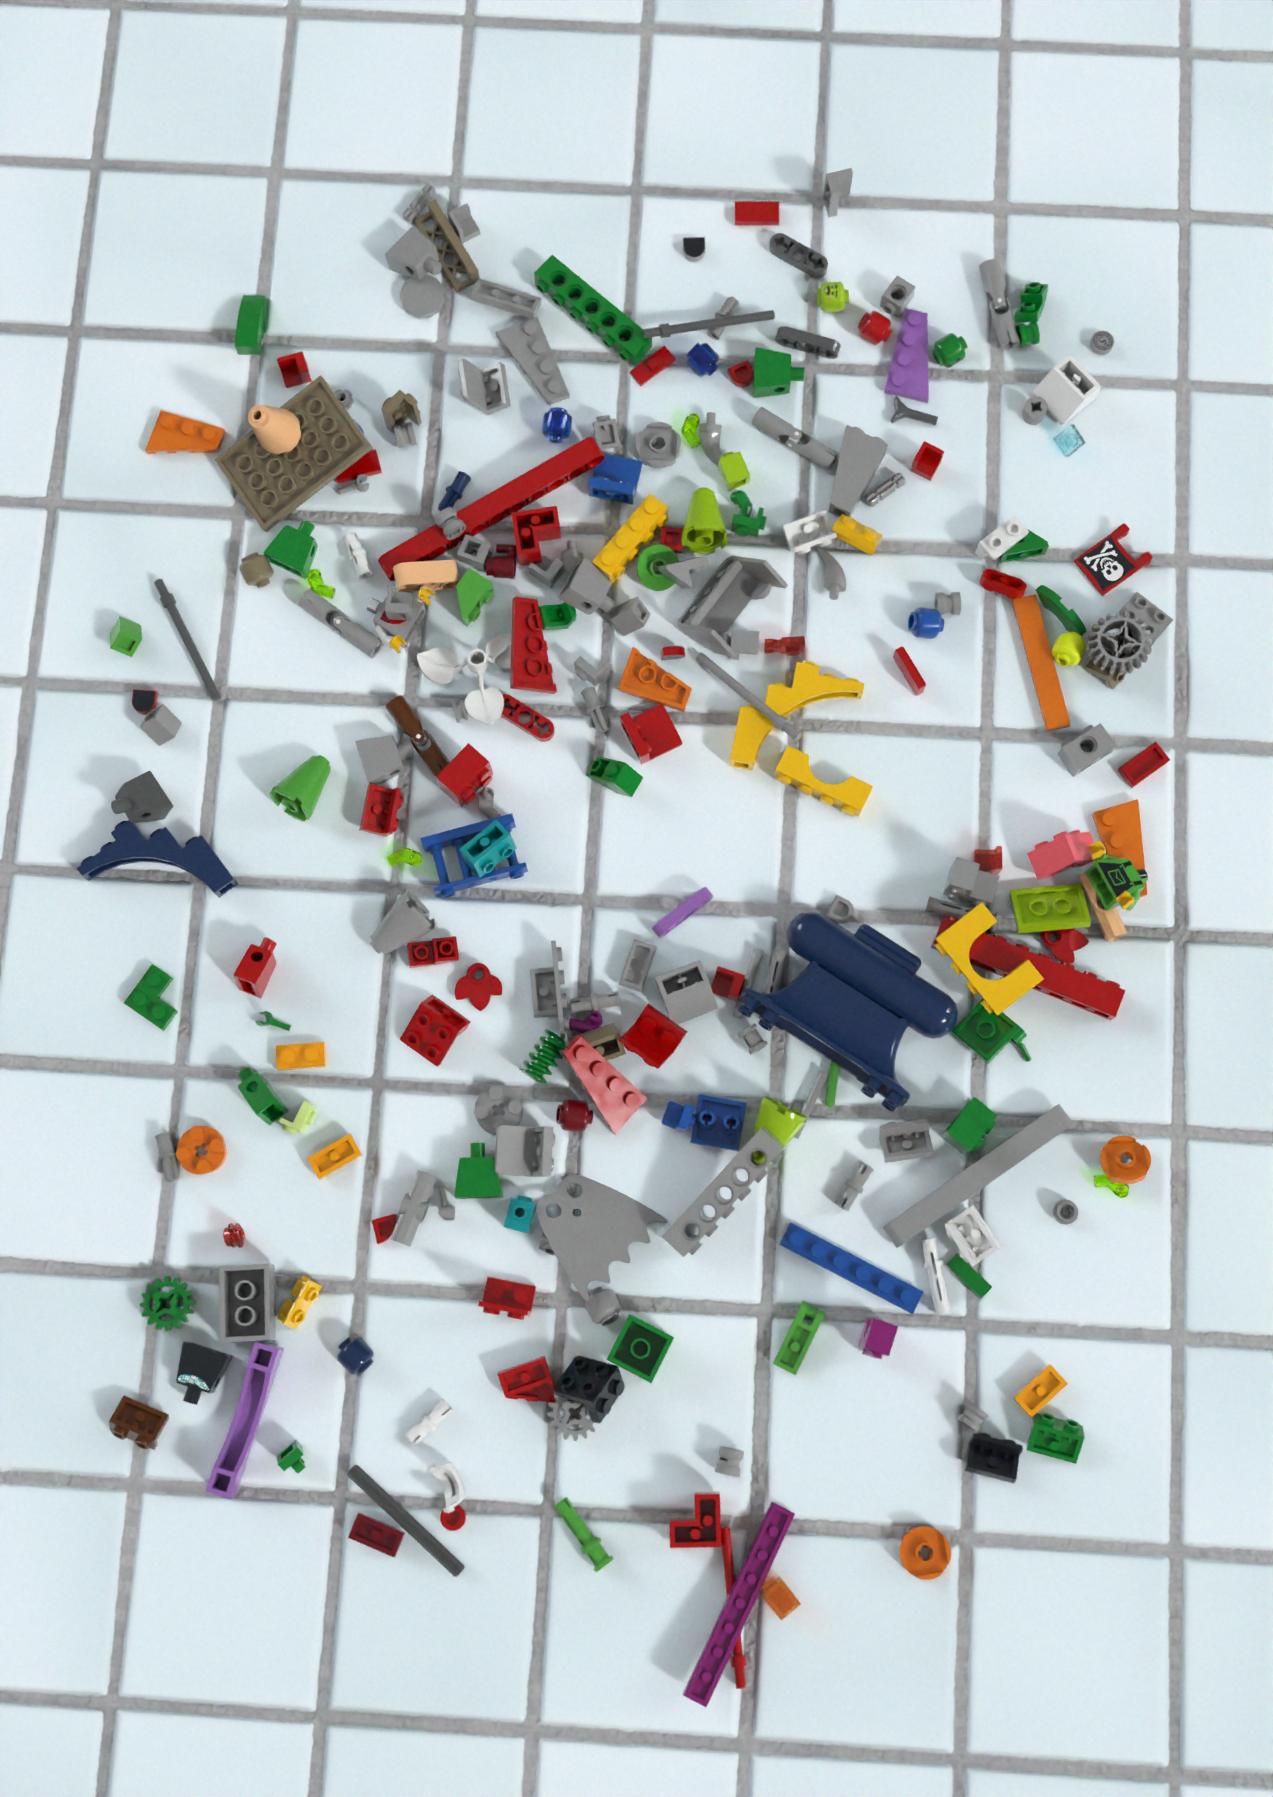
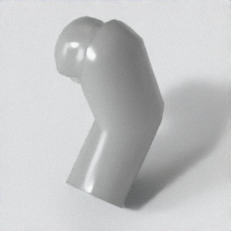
M485 787L479 793L478 809L488 819L500 817L501 814L493 807L494 791L490 787Z

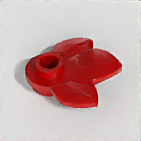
M1075 928L1041 931L1040 935L1042 943L1046 947L1051 948L1053 956L1057 960L1066 963H1074L1075 956L1073 951H1077L1089 943V940ZM1049 933L1056 935L1055 941H1051L1048 938Z
M482 963L471 965L467 970L466 976L460 978L455 986L456 1000L469 998L473 1006L479 1011L487 1007L491 995H502V984L499 978L491 975L488 967ZM476 972H482L483 977L475 979L474 975Z

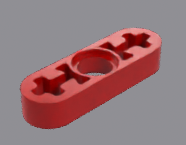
M502 694L504 704L508 701L510 708L516 710L514 716L511 717L513 715L512 711L505 708L501 714L502 718L539 741L547 742L553 738L555 729L549 719L514 697ZM523 712L531 715V720L525 724L518 721V716ZM538 719L537 725L542 728L547 725L549 733L544 732L541 735L540 729L534 725L535 720Z

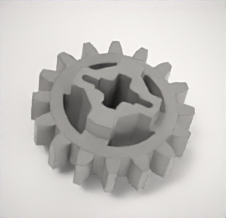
M553 1394L556 1401L548 1402V1405L553 1410L547 1412V1416L553 1417L549 1425L550 1427L557 1425L555 1430L557 1435L563 1431V1438L565 1440L568 1439L569 1435H572L574 1441H577L579 1434L586 1439L587 1430L595 1432L592 1425L596 1422H593L591 1417L588 1419L585 1416V1409L587 1407L585 1403L568 1401L564 1397ZM559 1405L563 1408V1417L560 1421L558 1419ZM571 1407L573 1409L580 1407L578 1409L579 1417L572 1416L569 1418L570 1412L568 1410ZM572 1424H580L582 1426L579 1429H568Z

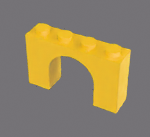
M981 902L937 936L935 940L938 943L935 947L943 957L945 955L950 957L953 961L950 966L958 976L963 974L967 978L968 982L965 984L974 995L979 993L983 998L981 1004L989 1014L994 1012L995 1015H999L1044 980V978L1029 960H1025L1009 974L996 980L982 978L973 970L969 960L970 947L978 936L997 922L995 917Z

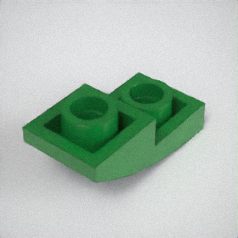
M1032 282L1025 285L1020 294L1021 304L1015 312V322H1038L1046 301L1048 284Z

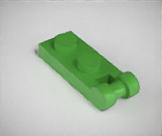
M804 1300L773 1362L774 1365L796 1375L826 1313L821 1309L816 1310L810 1307V1303ZM805 1315L813 1319L810 1326L802 1322Z

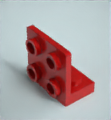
M663 704L657 705L632 718L629 712L620 716L621 726L641 765L683 744Z
M432 994L420 1003L400 1040L432 1064L439 1066L457 1036L468 1028L471 1021Z
M648 1004L635 1024L621 1036L619 1042L628 1051L634 1052L643 1058L647 1065L659 1069L675 1052L687 1031Z
M487 1277L483 1300L479 1301L478 1306L484 1307L483 1312L500 1315L501 1310L508 1312L507 1317L524 1320L525 1315L531 1316L536 1286Z

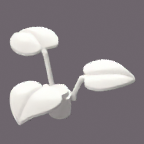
M511 633L501 634L492 638L487 643L485 652L481 649L470 651L468 658H464V661L458 667V656L454 650L448 647H436L417 654L418 664L423 674L429 680L438 684L451 682L454 672H459L468 664L469 670L472 673L478 674L480 690H473L467 695L465 699L467 713L473 719L485 725H492L500 718L504 708L503 695L496 687L484 689L482 672L487 668V661L490 663L496 661L498 667L511 669Z

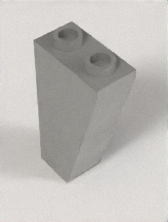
M846 426L829 505V513L838 517L842 514L852 517L886 455L888 444L881 438L865 434L859 427Z

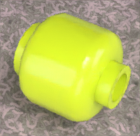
M1076 632L1063 633L1058 637L1051 653L1060 666H1076L1086 651V643L1083 637Z

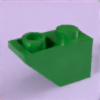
M597 756L595 761H593L586 775L591 780L615 793L629 797L634 795L643 779L627 763Z

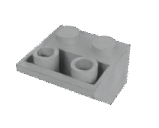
M700 960L655 977L656 986L669 1018L676 1024H681L718 1009L709 980Z

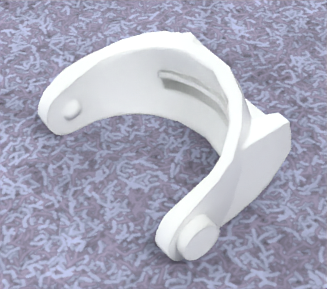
M446 1463L438 1466L433 1464L427 1467V1474L432 1473L442 1487L446 1500V1507L443 1511L447 1514L454 1511V1507L465 1498L466 1493L453 1464Z

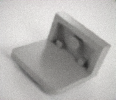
M464 358L458 361V374L462 383L461 395L466 402L487 415L511 406L504 364L498 362L479 369Z
M499 1125L496 1130L495 1172L500 1175L550 1177L554 1168L552 1147L555 1145V1134L553 1133V1127Z

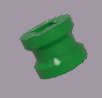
M1030 322L1025 326L1023 324L1016 325L1020 338L1019 347H1025L1028 343L1033 345L1039 344L1040 333L1037 322Z

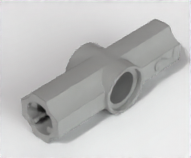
M417 1170L409 1193L404 1196L400 1205L399 1218L391 1234V1240L411 1247L419 1224L423 1222L430 1204L428 1201L438 1177Z

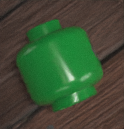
M949 333L935 342L932 354L939 366L944 365L950 368L965 358L966 353L964 349L967 348V344L962 336L957 337L955 334Z

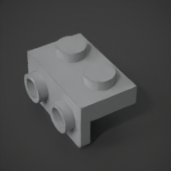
M915 1118L906 1122H888L880 1125L879 1139L885 1163L933 1156L934 1150L929 1134L928 1119Z

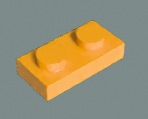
M324 1042L276 1046V1068L278 1071L326 1067Z
M349 1133L307 1159L318 1179L321 1180L363 1154L353 1136Z
M1048 1364L1013 1399L1032 1418L1068 1383L1051 1364Z

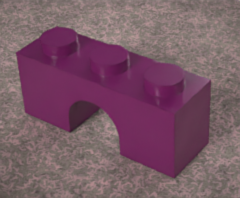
M866 1318L858 1348L863 1349L862 1354L875 1359L889 1356L898 1326L876 1318Z

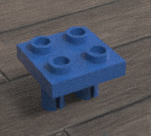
M699 1094L696 1108L697 1117L693 1125L690 1143L738 1152L747 1103Z

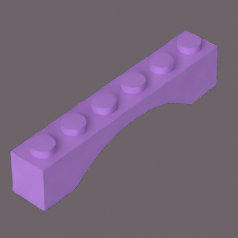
M261 1341L254 1343L247 1364L237 1409L223 1447L213 1466L206 1492L228 1499L236 1497L284 1351L283 1348Z

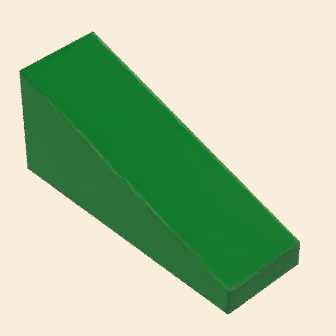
M958 1254L946 1264L978 1298H982L992 1288Z

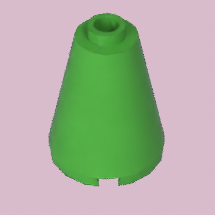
M318 755V757L311 756L272 788L269 793L271 799L277 806L280 803L286 807L284 812L301 821L309 820L330 774V762L321 755Z

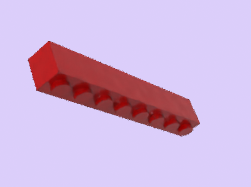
M952 916L948 918L943 917L931 948L936 949L935 945L938 942L935 938L958 921V918ZM983 932L974 940L970 947V964L1002 977L1009 974L1025 960H1029L1044 978L1032 989L1110 1021L1116 1017L1126 991L1121 989L1120 985L1110 980L1104 982L1097 979L1098 976L1088 971L1082 973L1074 970L1075 967L1069 963L1061 962L1059 964L1054 962L1052 957L1047 954L1038 953L1037 955L1030 952L1027 946L1022 944L1012 945L1006 942L1007 939L1000 935L994 934L990 936Z

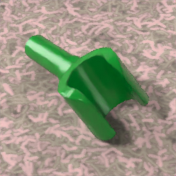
M268 1011L259 1012V1014L265 1015V1023L259 1020L255 1021L259 1026L272 1025L287 1031L291 1027V1025L274 1019Z
M1021 1028L1011 1041L1018 1046L1024 1059L1028 1062L1031 1060V1057L1022 1042L1027 1034Z

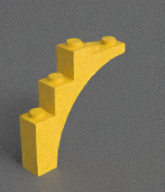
M797 662L792 688H788L783 683L769 684L765 704L779 716L787 717L790 713L807 704L824 699H861L865 683H861L855 678L839 679L833 674L818 675L820 666L815 665L814 662ZM752 705L740 706L729 766L753 770L758 751L765 738L774 729L773 722Z

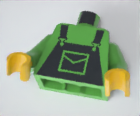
M1100 841L1088 846V849L1093 853L1091 855L1092 859L1096 861L1088 869L1086 875L1106 911H1110L1121 906L1123 910L1131 911L1140 899L1139 893L1144 889V883L1148 880L1147 872L1144 869L1136 870L1128 858L1119 859L1118 857L1106 854V849Z

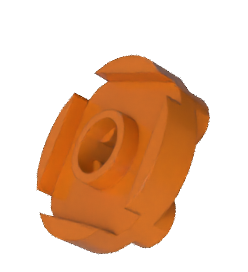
M194 1126L187 1130L179 1139L176 1157L181 1166L192 1174L203 1175L217 1171L226 1159L227 1149L225 1140L217 1130L211 1127ZM207 1145L205 1147V1150L208 1151L207 1154H201L198 1157L197 1146Z
M1117 1136L1110 1139L1100 1154V1166L1107 1179L1112 1183L1134 1184L1145 1179L1151 1165V1155L1148 1148L1144 1144L1141 1145L1136 1142V1139L1130 1136ZM1122 1156H1126V1158L1131 1159L1132 1162H1129V1164H1123L1120 1162Z
M917 1526L903 1535L899 1546V1557L903 1567L911 1575L919 1579L930 1580L939 1577L947 1565H949L951 1548L948 1540L937 1529L930 1526ZM923 1545H926L927 1549L932 1550L927 1560H924L922 1556H918V1551L921 1550Z

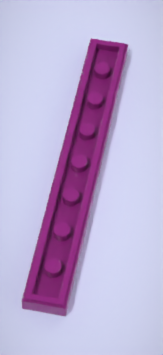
M774 1502L770 1503L684 1689L683 1696L707 1708L795 1513Z

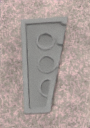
M538 317L496 331L497 338L505 345L509 354L514 357L522 371L527 374L548 405L570 398Z

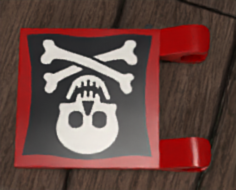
M1125 523L1074 560L1102 597L1138 570L1147 566L1153 558L1149 552H1145L1135 561L1118 542L1130 530Z

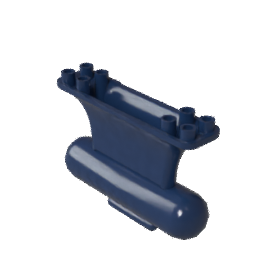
M810 910L796 915L787 928L786 939L789 947L797 955L808 961L809 964L791 983L775 992L760 993L750 988H744L739 998L741 1003L738 1011L748 1018L751 1017L753 1012L761 1016L758 1024L762 1028L771 1031L773 1026H776L780 1030H785L830 1061L836 1063L864 1084L861 1089L863 1094L870 1098H873L876 1093L880 1094L885 1098L881 1105L887 1110L894 1112L896 1107L904 1106L910 1098V1094L899 1084L895 1073L896 1053L907 1027H910L920 1035L931 1039L947 1035L954 1028L958 1019L956 1003L948 994L916 974L922 964L919 957L869 925H861L856 933L853 934L820 912Z

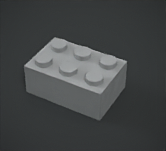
M275 1265L219 1266L220 1343L276 1340Z

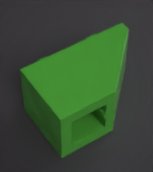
M470 568L456 585L462 620L467 627L471 621L475 622L481 613L480 609L484 603L488 604L494 595L492 582Z

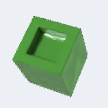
M119 616L110 632V648L132 657L142 640L141 625Z

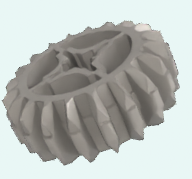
M1117 612L1115 618L1110 613L1107 614L1106 620L1100 618L1098 625L1094 624L1091 629L1093 632L1088 635V639L1091 641L1087 643V648L1092 649L1089 652V657H1096L1093 661L1094 665L1102 663L1101 671L1105 670L1106 667L1110 668V675L1114 673L1115 669L1118 670L1119 675H1123L1124 669L1129 674L1133 672V667L1140 669L1142 666L1141 662L1145 663L1148 659L1147 655L1152 651L1149 646L1152 645L1153 641L1151 638H1148L1151 634L1150 630H1144L1145 622L1137 623L1138 616L1134 617L1133 620L1129 619V612L1126 613L1125 617H1121L1120 612ZM1112 629H1120L1117 633L1104 634ZM1127 632H1130L1136 640L1130 638ZM1120 636H1122V646H1120L1119 651H1117V644L1120 639ZM1102 645L1111 651L1112 656L1104 650ZM1125 653H1135L1134 655L1128 658H1119L1122 654Z

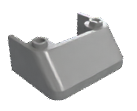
M730 556L720 564L679 618L677 625L683 632L713 653L734 657L736 652L729 646L731 637L726 633L751 599H764L769 595L772 587L786 588L788 584L766 560Z

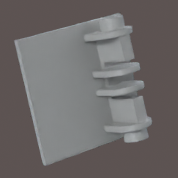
M1138 592L1119 611L1121 617H1125L1126 613L1129 612V619L1133 620L1134 617L1138 616V624L1145 622L1144 630H1150L1151 634L1148 638L1152 639V645L1174 620Z

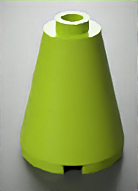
M706 487L699 488L693 492L681 536L683 547L685 548L686 545L689 547V551L693 553L711 554L715 552L716 548L721 546V549H723L727 544V532L715 493Z
M765 1096L760 1103L753 1136L761 1127L765 1126L787 1146L804 1125L807 1117L796 1109H790L784 1103ZM758 1150L753 1152L754 1161L763 1163L765 1160L764 1154Z

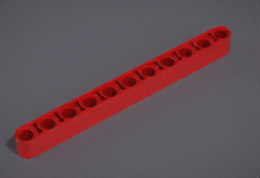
M593 437L585 438L456 512L457 518L461 519L466 525L464 532L457 538L447 540L443 534V529L435 524L381 555L378 563L389 581H395L393 572L395 565L404 562L431 561L456 547L460 540L463 541L465 534L472 537L507 518L512 512L519 511L599 465L605 459V455Z

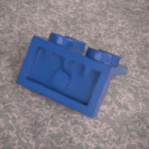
M604 454L605 459L595 466L593 477H589V496L633 505L642 469V461Z

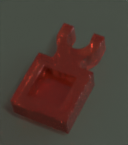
M805 636L764 640V654L780 652V654H786L787 656H797L800 653H804Z

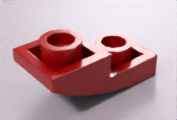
M456 936L407 943L409 968L459 960Z

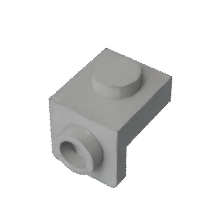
M581 656L574 662L575 674L583 681L588 680L595 687L600 682L603 684L611 675V664L608 661L598 670Z

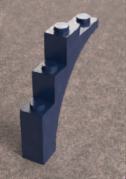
M129 820L122 821L115 826V830L111 832L115 839L114 842H108L103 845L100 852L85 858L81 865L76 868L89 881L104 871L125 864L138 862L162 863L178 867L193 874L203 881L219 898L238 885L235 878L202 835L192 837L186 842V846L182 848L166 827L155 830L147 840L136 824L131 823Z

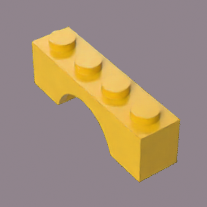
M789 745L783 753L774 774L782 784H792L798 787L801 793L808 796L813 794L819 797V800L826 805L832 806L834 804L849 816L856 815L859 817L873 788L872 785L853 776L839 784L821 782L810 770L809 755Z

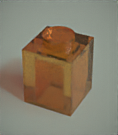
M780 1576L777 1579L771 1577L762 1585L764 1590L760 1592L761 1596L781 1621L801 1604Z

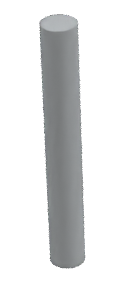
M754 948L732 1015L736 1018L742 1019L743 1014L738 1011L741 1003L739 998L744 988H752L763 953L761 949Z
M820 1069L800 1111L807 1119L794 1138L799 1139L829 1073L823 1069Z

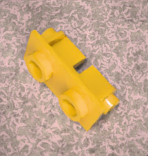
M304 1275L301 1279L298 1278L290 1292L291 1295L296 1297L295 1301L287 1298L278 1311L279 1316L277 1319L284 1325L297 1329L298 1325L303 1322L309 1307L317 1299L322 1286Z

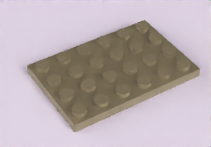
M321 375L280 407L292 412L300 422L301 437L292 451L277 455L266 451L260 445L252 429L215 459L265 532L273 528L373 449Z

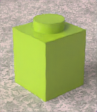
M728 452L722 455L718 462V469L727 490L731 491L749 484L751 475L741 452Z

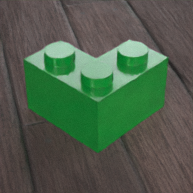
M973 1097L942 1133L941 1137L962 1155L968 1152L973 1153L985 1141L982 1136L984 1134L988 1135L995 1127L996 1123L993 1120L997 1115L976 1097Z

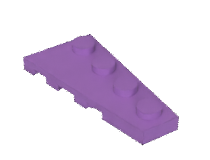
M905 309L884 393L928 403L927 313Z

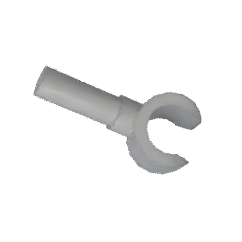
M361 474L357 477L355 483L339 488V494L356 489L366 492L369 489V483L360 484V482L366 481L367 475Z
M440 1186L438 1187L441 1199L440 1214L444 1220H454L455 1206H447L445 1187Z

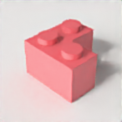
M1075 830L1067 833V831L1058 833L1053 836V841L1038 843L1034 846L1035 850L1027 853L1038 880L1051 878L1068 869L1082 867L1095 861L1091 857L1093 853L1088 849V846L1094 843L1090 831L1080 833L1079 830Z

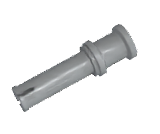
M929 896L925 911L960 919L972 908ZM998 912L992 914L997 922L988 929L991 933H995L1000 916Z

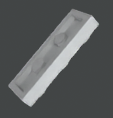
M479 278L471 291L470 300L530 319L535 318L541 306L540 297Z

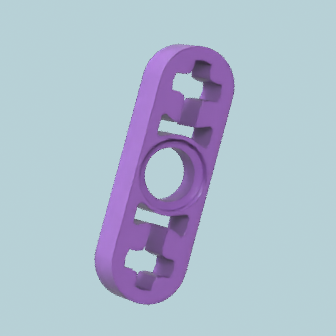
M703 887L652 927V930L659 938H662L713 898L712 893L707 887Z

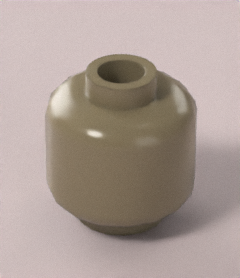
M255 552L241 560L242 564L239 570L247 585H256L259 589L270 583L269 579L273 576L274 571L265 555H259L258 552Z

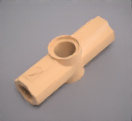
M1086 872L1080 874L1078 879L1090 903V912L1096 917L1106 941H1114L1126 935L1127 931L1117 909L1114 908L1106 911V909L1099 908L1097 901H1100Z

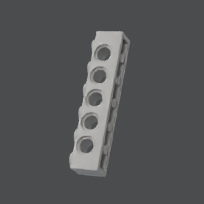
M765 1126L761 1127L662 1237L683 1257L688 1253L693 1255L702 1246L699 1242L705 1234L710 1237L719 1227L716 1222L721 1217L726 1219L735 1210L732 1206L737 1199L743 1201L752 1191L749 1186L754 1180L759 1183L767 1175L768 1172L765 1168L771 1162L776 1165L785 1155L782 1150L786 1146ZM758 1150L764 1154L765 1160L763 1163L754 1161V1151ZM738 1169L747 1171V1181H741L737 1178L736 1172ZM721 1187H727L731 1190L732 1196L730 1199H724L720 1195ZM705 1205H710L714 1208V1217L705 1215ZM688 1223L697 1225L699 1229L697 1235H692L688 1232Z

